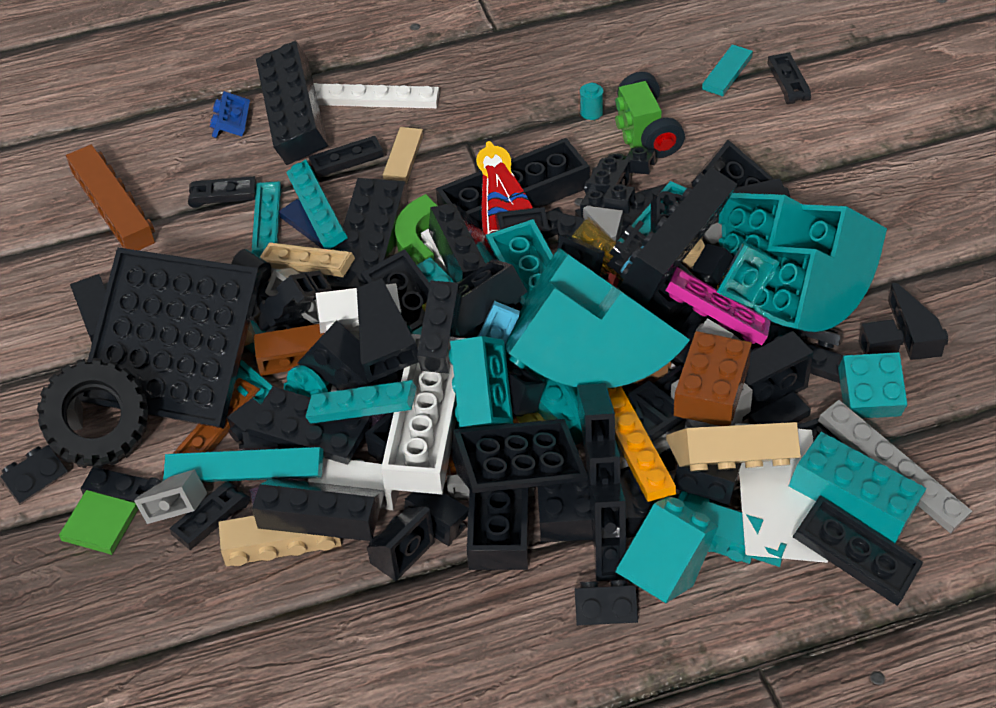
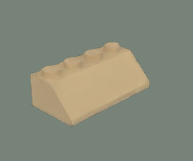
M797 422L685 428L666 435L667 442L679 467L690 466V471L708 470V465H718V470L736 468L735 463H745L746 468L763 467V462L772 461L773 466L791 465L790 460L801 457Z

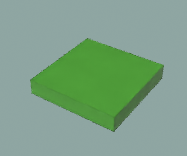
M86 490L60 532L59 537L61 541L112 555L137 513L138 507L133 502Z

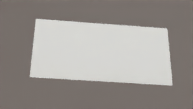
M735 423V426H736V425H754V424ZM798 429L801 457L790 460L791 465L773 466L772 461L763 462V467L746 468L745 463L741 464L739 479L745 553L749 556L779 558L769 554L765 547L778 551L780 544L785 543L787 546L781 559L828 563V560L793 538L796 530L816 502L789 487L797 464L813 443L812 430ZM746 514L763 519L758 534Z

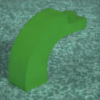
M426 194L409 203L401 211L395 224L398 252L405 249L416 265L428 258L435 262L434 253L420 240L422 238L421 233L429 229L430 207L437 206Z

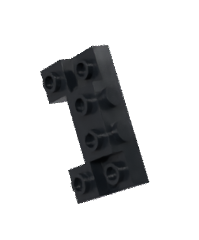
M636 147L631 148L627 156L613 154L607 158H601L598 165L593 168L591 177L585 182L584 190L586 195L580 204L581 217L583 218V208L586 206L623 210V213L629 214V202H635L636 200L635 187H629L631 173L650 174V165L656 164L655 149Z

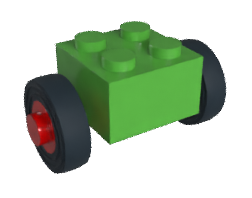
M648 72L633 73L620 83L617 90L618 97L615 99L618 115L615 116L616 126L622 130L624 142L626 145L629 144L630 148L645 147L646 149H655L656 158L668 157L678 151L685 140L684 130L677 120L661 118L662 111L656 101L660 94V87L656 78Z

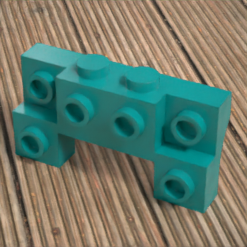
M681 491L678 499L687 508L694 512L705 514L710 518L711 522L719 526L708 552L727 556L737 562L742 561L750 564L753 558L771 565L781 566L783 561L781 558L787 544L781 543L778 551L765 547L769 554L779 558L746 555L743 516L741 512L713 504L711 499ZM746 514L758 535L763 519Z

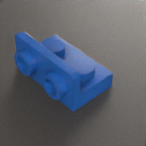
M223 91L221 99H216L212 112L216 114H213L209 126L213 128L212 137L216 138L219 130L242 136L245 131L250 100Z

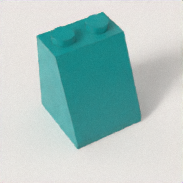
M668 496L654 503L618 565L616 573L664 603H668L694 586L719 526L711 522L710 518L705 514L694 512L687 508L681 500Z

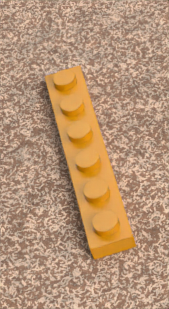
M621 386L607 388L615 412V440L647 502L676 495V485Z

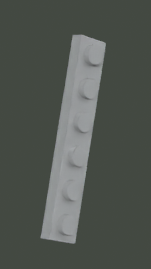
M840 400L836 401L820 415L818 422L844 444L927 488L918 506L949 533L955 531L970 517L971 509Z

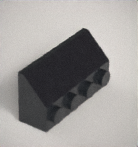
M456 204L430 207L429 233L453 282H459L492 259L497 260L476 219Z
M271 478L259 485L252 510L258 529L372 541L384 497V490Z

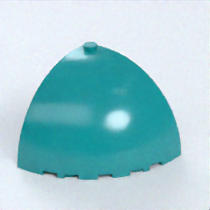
M732 193L721 211L718 224L722 225V238L719 239V245L726 248L733 256H735L744 241L780 262L754 305V311L774 323L808 332H819L833 328L844 321L857 308L875 276L887 232L886 227L847 206L804 205L786 195Z
M558 248L525 300L519 317L507 340L506 348L508 353L512 355L509 360L522 369L526 365L542 376L558 383L572 387L606 383L607 388L631 384L660 370L682 351L690 339L565 251Z

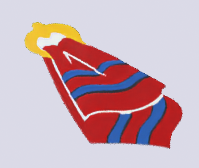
M490 141L486 142V147L480 150L476 158L477 166L483 173L482 228L485 237L487 234L498 231L495 219L497 212L533 209L525 193L512 197L524 190L511 172V157L509 153L502 147L494 146Z

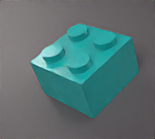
M900 353L843 356L838 367L843 403L860 418L901 416L908 404Z

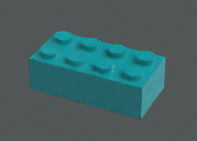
M820 432L801 458L789 483V487L815 501L821 495L893 543L897 542L927 489L823 432Z

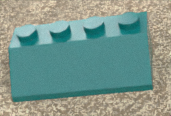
M533 219L486 235V239L497 260L513 264L528 291L521 296V306H523L535 283L553 257Z

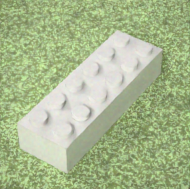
M412 334L418 349L421 335ZM455 337V340L466 339V338H456V337ZM419 362L404 368L401 382L412 380L417 388L412 410L394 412L381 467L384 489L432 494L443 493L452 447L453 429H455L457 422L455 416L457 399L456 393L452 388V379L454 377L452 364L450 365L449 374L421 371Z

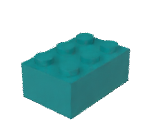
M478 336L450 341L449 360L453 365L454 371L452 388L456 393L457 406L455 408V416L459 426L471 428L513 424L504 340Z

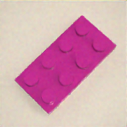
M676 267L665 290L673 300L679 303L686 302L693 306V310L696 313L705 317L709 315L716 319L717 323L724 329H733L739 332L745 341L752 342V344L758 343L761 346L764 344L768 337L771 320L741 303L720 295L716 292L715 288Z

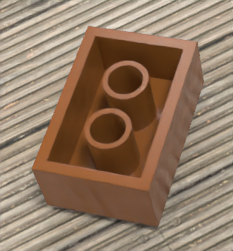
M696 331L675 391L674 416L718 426H731L750 366L752 342Z

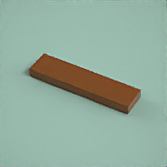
M238 378L235 382L227 416L253 397L256 399V394L260 388ZM239 385L248 392L245 397L237 391ZM226 418L224 429L198 424L173 454L212 452L229 432L228 419Z

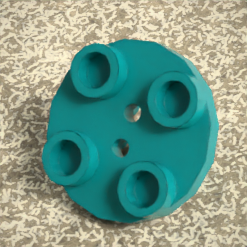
M297 365L288 371L287 382L283 386L284 390L311 397L312 394L328 392L326 386L329 383L320 378L312 369L303 365Z

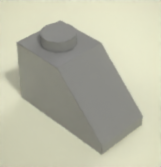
M191 470L167 478L136 497L134 502L146 523L149 524L195 511L206 496L207 491L196 471Z

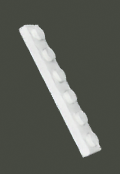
M314 83L318 104L327 106L437 108L440 94L439 87Z

